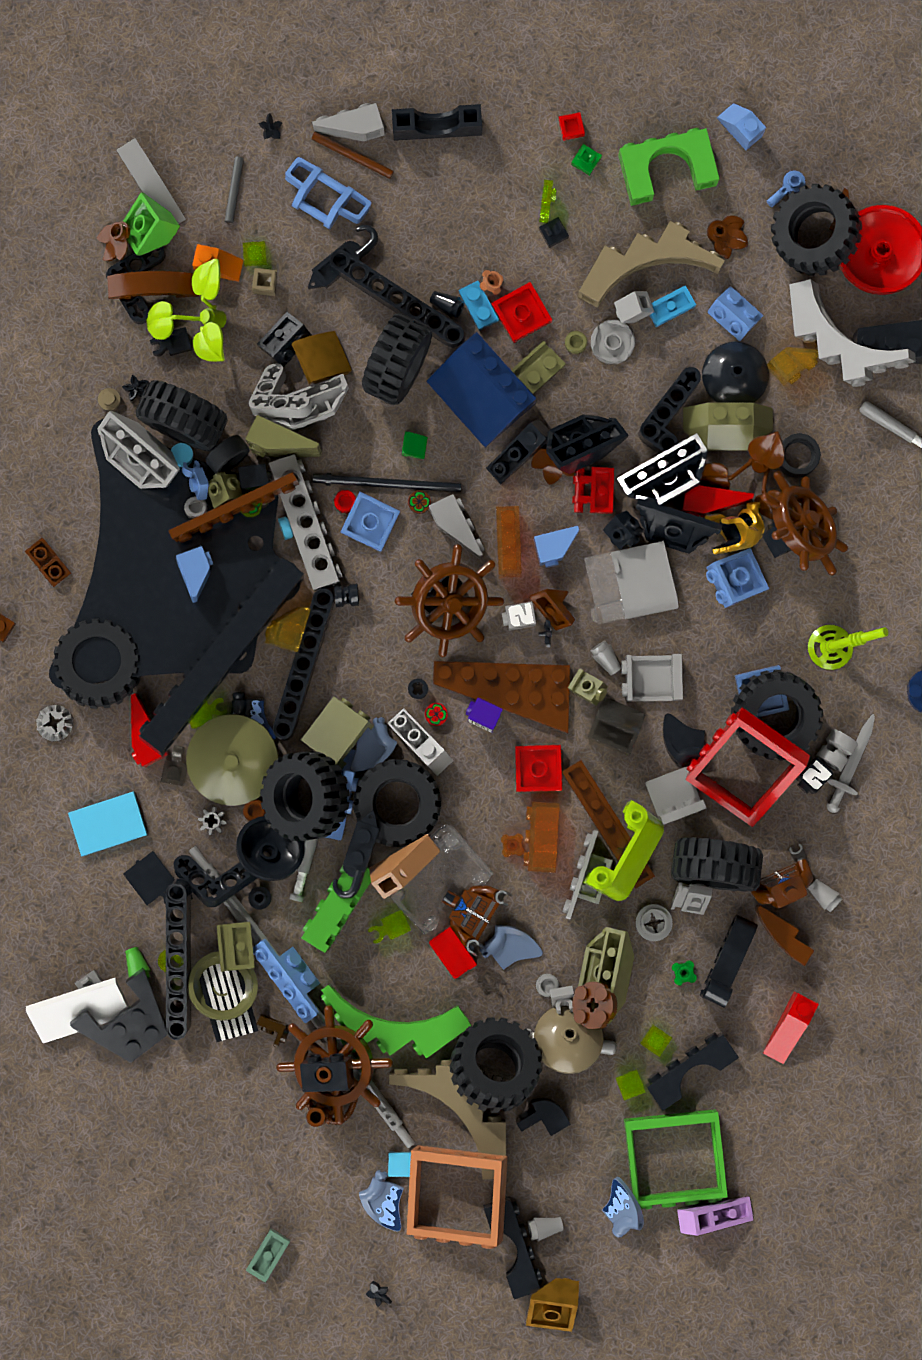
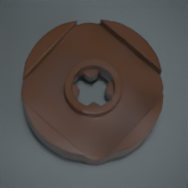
M588 982L575 989L572 1001L575 1022L588 1029H602L607 1026L606 1024L610 1020L614 1019L618 1007L617 998L606 984ZM595 999V1003H598L599 1006L593 1012L591 1003Z

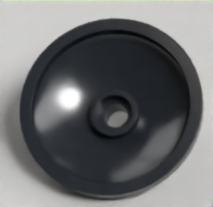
M728 342L716 347L707 356L702 368L704 388L708 395L717 403H754L763 395L769 381V369L763 355L753 346L742 342ZM739 368L741 370V374H735L734 369Z
M265 816L254 818L243 826L236 840V854L241 865L251 875L267 881L282 880L294 874L304 858V842L283 838L279 835V832L273 830L270 826L272 823L268 822ZM268 852L271 857H266L264 853Z

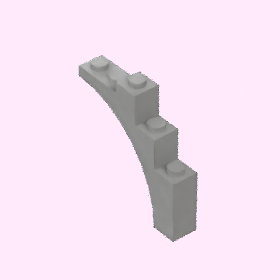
M810 279L789 284L795 337L804 343L817 341L819 359L827 362V364L842 363L843 381L852 384L853 387L863 386L866 384V381L873 380L872 371L873 373H882L887 371L886 368L895 366L896 369L908 367L909 363L916 362L915 353L909 349L894 351L874 350L852 342L837 329L828 316L821 299L818 283Z

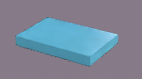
M134 791L68 813L81 856L148 835Z

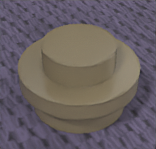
M106 388L99 393L98 403L104 410L112 411L120 405L121 397L115 389Z

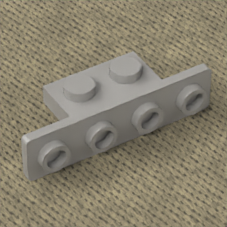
M593 830L592 834L587 833L583 846L587 847L585 856L580 855L576 868L580 869L578 878L573 877L569 890L573 891L571 900L566 899L562 911L566 913L565 918L571 919L577 897L596 904L600 902L602 893L583 883L588 872L591 873L594 868L604 866L610 869L612 864L610 859L591 854L598 834L596 830Z

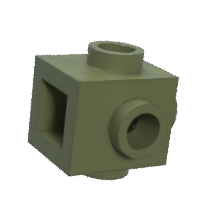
M220 472L213 475V479L208 482V494L214 509L243 496L236 474Z

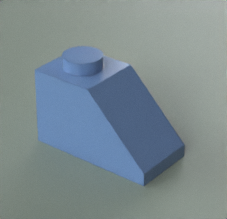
M734 103L717 117L720 123L745 150L763 136L766 129L765 125L752 111Z
M578 526L534 536L533 541L540 566L545 565L546 568L559 565L558 561H562L579 532Z
M202 546L176 555L177 564L193 603L198 601L210 575V565H213L209 552L204 553Z

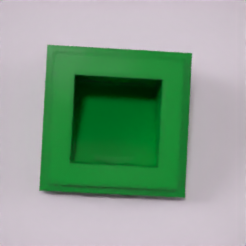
M405 431L402 456L424 459L428 437Z

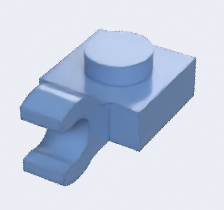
M194 461V468H189L186 462H183L182 473L190 477L189 486L191 492L195 493L197 500L207 499L209 483L202 467L200 468V463Z

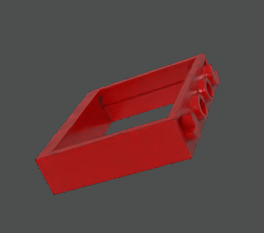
M741 707L736 714H730L725 722L727 725L724 729L719 728L712 737L713 742L710 745L706 743L699 752L701 756L697 760L693 759L690 765L686 768L689 772L685 780L753 827L807 767L810 755ZM739 726L791 763L752 808L701 772Z

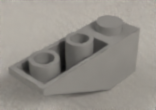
M365 103L351 111L345 109L338 112L337 115L330 117L321 116L312 122L314 132L363 142L385 135L376 103Z
M452 494L429 505V510L440 531L478 559L483 558L482 552L485 551L480 539L475 540L472 534L475 529L469 518L465 519L462 513L465 511V508L460 498L455 499Z
M404 708L387 723L436 776L453 762V759Z

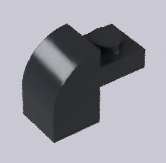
M548 1098L532 1100L531 1102L535 1110L527 1109L518 1115L519 1119L516 1121L522 1132L542 1120L550 1136L571 1125L561 1106Z

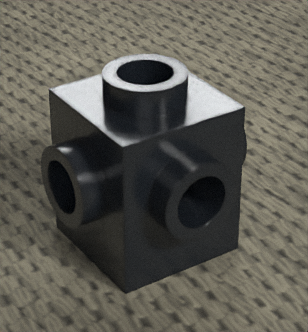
M624 511L615 515L604 527L603 531L610 538L612 544L621 550L628 546L629 548L635 546L640 541L639 536L644 532V529L636 518L632 517L628 511Z

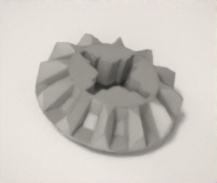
M59 705L47 706L40 711L36 719L38 732L49 741H60L66 738L73 727V719L70 712ZM51 715L55 719H63L57 724V731L52 726H45L51 722Z
M656 904L645 906L636 917L637 931L644 939L649 941L664 939L672 929V917L669 911L663 906ZM651 913L655 919L663 920V922L657 924L656 933L652 926H644V924L651 921Z

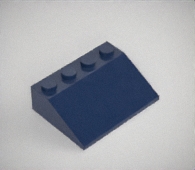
M477 332L465 341L426 381L485 448L536 404L535 396Z

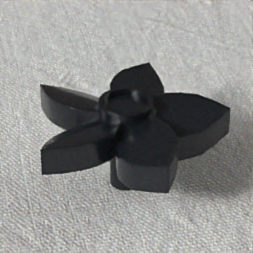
M269 113L266 117V122L258 123L264 129V140L270 137L280 139L278 129L281 127L282 122H273V117Z
M132 375L130 379L131 384L122 386L125 391L130 392V401H133L137 394L142 398L145 391L144 388L147 387L149 382L147 380L138 381Z
M546 620L544 623L545 631L538 632V636H545L544 642L546 646L551 647L550 620Z
M372 1281L370 1290L366 1295L369 1298H375L377 1307L383 1301L387 1304L392 1302L385 1295L388 1292V1287H380L377 1282Z

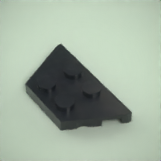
M638 498L636 508L637 510L639 509L641 514L640 522L645 529L646 541L653 543L664 541L665 547L690 554L699 545L708 542L710 536L714 533L718 535L722 530L723 524L641 498Z

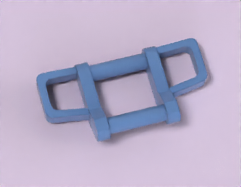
M300 157L295 159L285 173L286 181L299 189L292 207L297 210L300 208L324 223L323 226L329 230L339 215L359 224L371 208V201L359 194L355 189L350 186H344L323 173V169ZM299 166L311 172L304 183L292 176ZM318 180L341 194L328 215L305 202L307 194ZM351 197L365 206L358 215L344 209Z

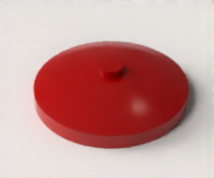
M875 205L859 211V220L862 222V229L859 231L862 235L861 241L855 244L858 248L855 255L850 253L848 256L850 261L846 265L843 262L839 264L843 274L860 290L875 295L894 294L909 287L922 272V226L910 213L895 206Z

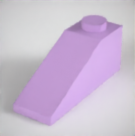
M750 1197L716 1201L715 1203H702L677 1209L681 1233L696 1236L753 1221Z

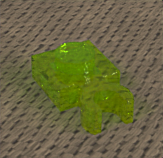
M544 179L539 220L542 223L548 222L550 203L555 202L557 189L552 188L553 180Z
M217 698L213 701L212 705H209L206 701L190 721L191 728L201 727L207 721L213 719L212 715L221 716L227 714V709L223 711H218L217 705L224 702V699Z
M402 909L382 918L383 926L375 925L368 929V932L377 930L380 934L378 939L373 940L374 943L381 942L387 934L390 940L411 931Z

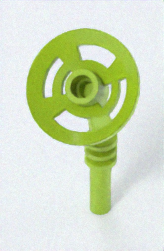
M825 625L812 633L808 642V653L817 666L826 670L839 669L850 660L853 647L864 645L870 640L888 636V629L884 627L868 632L859 631L848 634L839 626ZM824 631H836L835 634L829 633L824 636L820 635ZM827 637H834V639L829 641L825 640ZM815 642L820 643V651L823 654L819 658L814 650ZM844 647H848L847 652L843 651ZM835 652L838 654L837 656L829 657V654ZM838 658L842 659L840 662L835 664L826 663L827 660L833 661L837 660Z

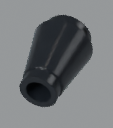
M434 291L430 297V303L450 318H458L462 313L464 301L460 297Z

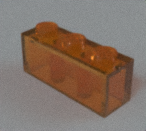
M519 506L496 507L498 578L521 577Z
M531 802V807L527 806L526 820H530V830L525 829V843H529V851L524 852L523 866H528L527 871L556 873L559 803Z

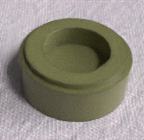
M572 331L566 336L565 348L571 354H580L586 349L587 338L582 332Z

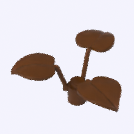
M776 431L769 435L754 438L748 445V452L751 458L732 475H728V468L722 464L706 463L701 484L707 487L729 490L731 486L729 480H733L752 465V469L755 472L764 473L762 494L768 493L775 498L781 491L770 490L767 492L766 486L770 469L779 468L785 458L784 445L779 432ZM757 495L754 502H760L758 512L774 520L772 507L761 500V495Z

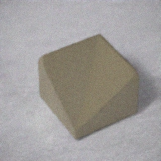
M254 268L253 294L275 296L277 270Z

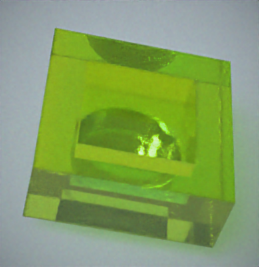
M265 241L243 243L245 267L267 265Z
M652 1024L640 1044L660 1057L672 1037Z
M637 1069L615 1077L623 1100L645 1093Z

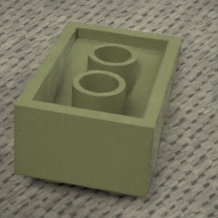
M259 415L256 416L245 439L252 450L251 453L260 458H264V456L282 458L293 454L296 457H320L322 454L319 443Z

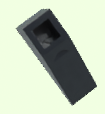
M540 419L531 422L486 469L502 484L547 444V432L549 429Z

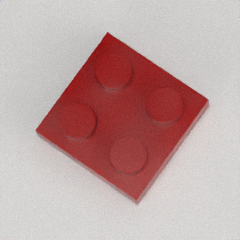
M531 282L491 303L513 343L552 322L551 316Z
M561 745L515 746L516 792L562 791Z

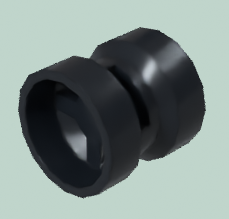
M357 583L345 587L343 585L334 586L336 608L344 607V605L348 604L359 606Z

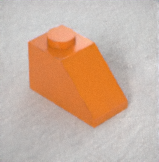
M197 244L192 264L194 270L208 261L219 259L220 278L239 282L243 259L219 248Z

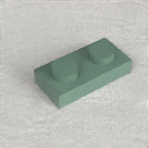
M271 1228L246 1271L266 1283L291 1240Z

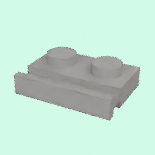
M679 882L672 899L671 909L674 910L675 907H680L681 911L704 915L712 897L713 888L706 887V885L700 883L689 884V887L682 886V882Z

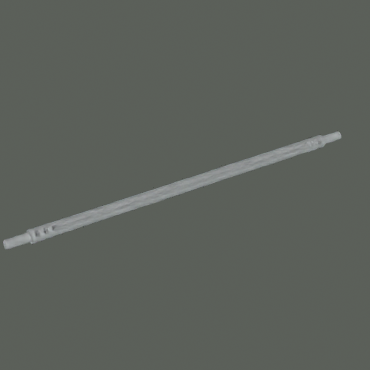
M196 846L189 850L194 860L213 880L220 876L213 864L207 862ZM235 895L224 902L238 923L250 922L252 942L255 945L263 939L268 941ZM313 1002L319 1014L311 1019V1021L318 1029L326 1026L325 1017ZM336 1038L337 1051L339 1053L344 1046L340 1038ZM352 1053L348 1055L352 1056V1060H356ZM353 1069V1075L359 1081L362 1069ZM371 1080L367 1089L381 1101L380 1106L375 1107L390 1129L392 1131L395 1130L406 1147L410 1148L415 1144L414 1140L402 1126L403 1122Z

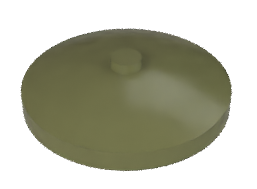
M225 714L207 721L196 731L187 749V771L196 789L209 800L228 806L242 805L260 797V790L264 786L262 784L263 778L268 775L266 771L270 765H274V761L278 759V750L272 735L261 723L248 716Z

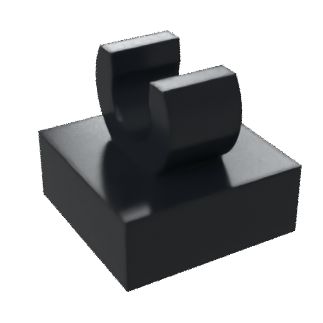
M559 217L539 227V231L549 248L569 238Z

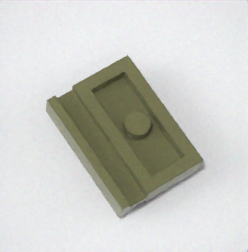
M543 341L511 371L534 395L566 364Z
M250 922L216 925L221 972L255 968Z

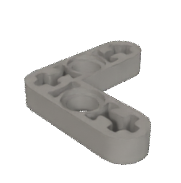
M278 363L271 364L265 368L249 400L252 414L261 417L304 418L311 414L313 408L307 396L278 395L286 380L283 366ZM281 404H285L284 406H282V407H280V408H276L277 406H279V405H281Z

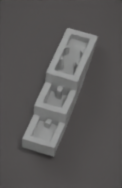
M134 138L118 148L119 156L141 191L171 212L178 224L186 220L137 140Z

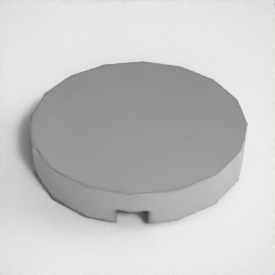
M607 320L594 329L591 336L593 354L606 364H619L626 361L631 356L635 347V336L630 327L619 320Z

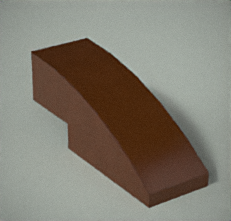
M756 905L754 909L758 918L773 941L789 957L800 965L805 966L814 950L795 939L799 930L764 907Z

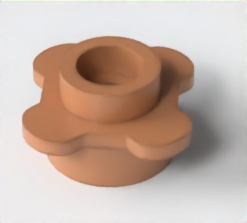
M485 270L482 273L481 290H488L494 295H498L501 292L502 275L495 271Z

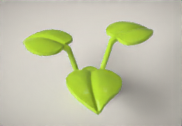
M213 259L200 265L192 277L194 293L201 295V301L209 308L203 310L200 313V317L172 315L173 307L170 303L158 302L152 306L148 313L147 329L155 339L164 340L173 332V319L201 321L204 326H201V332L194 336V351L203 360L221 362L225 360L221 328L226 324L227 318L223 311L216 310L217 306L208 301L215 299L220 288L219 259Z

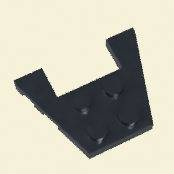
M141 968L126 980L127 985L137 995L139 1000L106 1025L101 1027L88 1010H85L70 1022V1026L130 1063L167 1036L164 1020L144 968Z

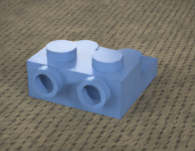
M751 548L718 560L706 567L708 570L706 577L710 583H714L717 590L716 599L725 608L769 589Z

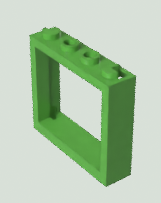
M716 1109L624 1119L631 1192L641 1209L653 1208L652 1205L662 1204V1207H674L677 1202H685V1205H695L699 1203V1200L706 1199L710 1203H715L716 1201H722V1198L728 1197L719 1115ZM710 1123L717 1187L639 1195L633 1130Z

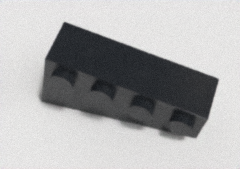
M922 320L858 328L853 334L854 343L870 349L885 351L909 349L915 353L916 362L914 364H922Z

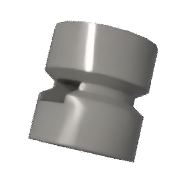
M832 729L826 738L827 745L821 746L816 757L831 768L841 772L848 762L847 755L853 754L858 743L841 731Z

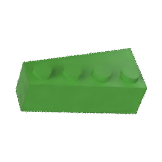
M342 866L339 871L342 875L338 880V887L342 891H347L351 887L353 877L345 873ZM368 867L358 893L352 898L346 899L336 895L333 890V882L327 890L330 894L326 900L322 899L315 909L317 912L313 920L309 919L303 928L305 932L301 937L303 940L324 953L329 950L371 883Z

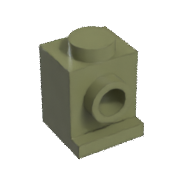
M579 668L568 688L575 695L597 706L599 701L601 702L605 698L608 686L603 681Z

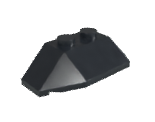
M582 414L547 432L546 453L559 470L571 474L603 459L626 440L629 435L616 418L606 419L600 416Z
M696 433L617 479L629 498L636 500L641 498L665 505L700 485L708 450Z

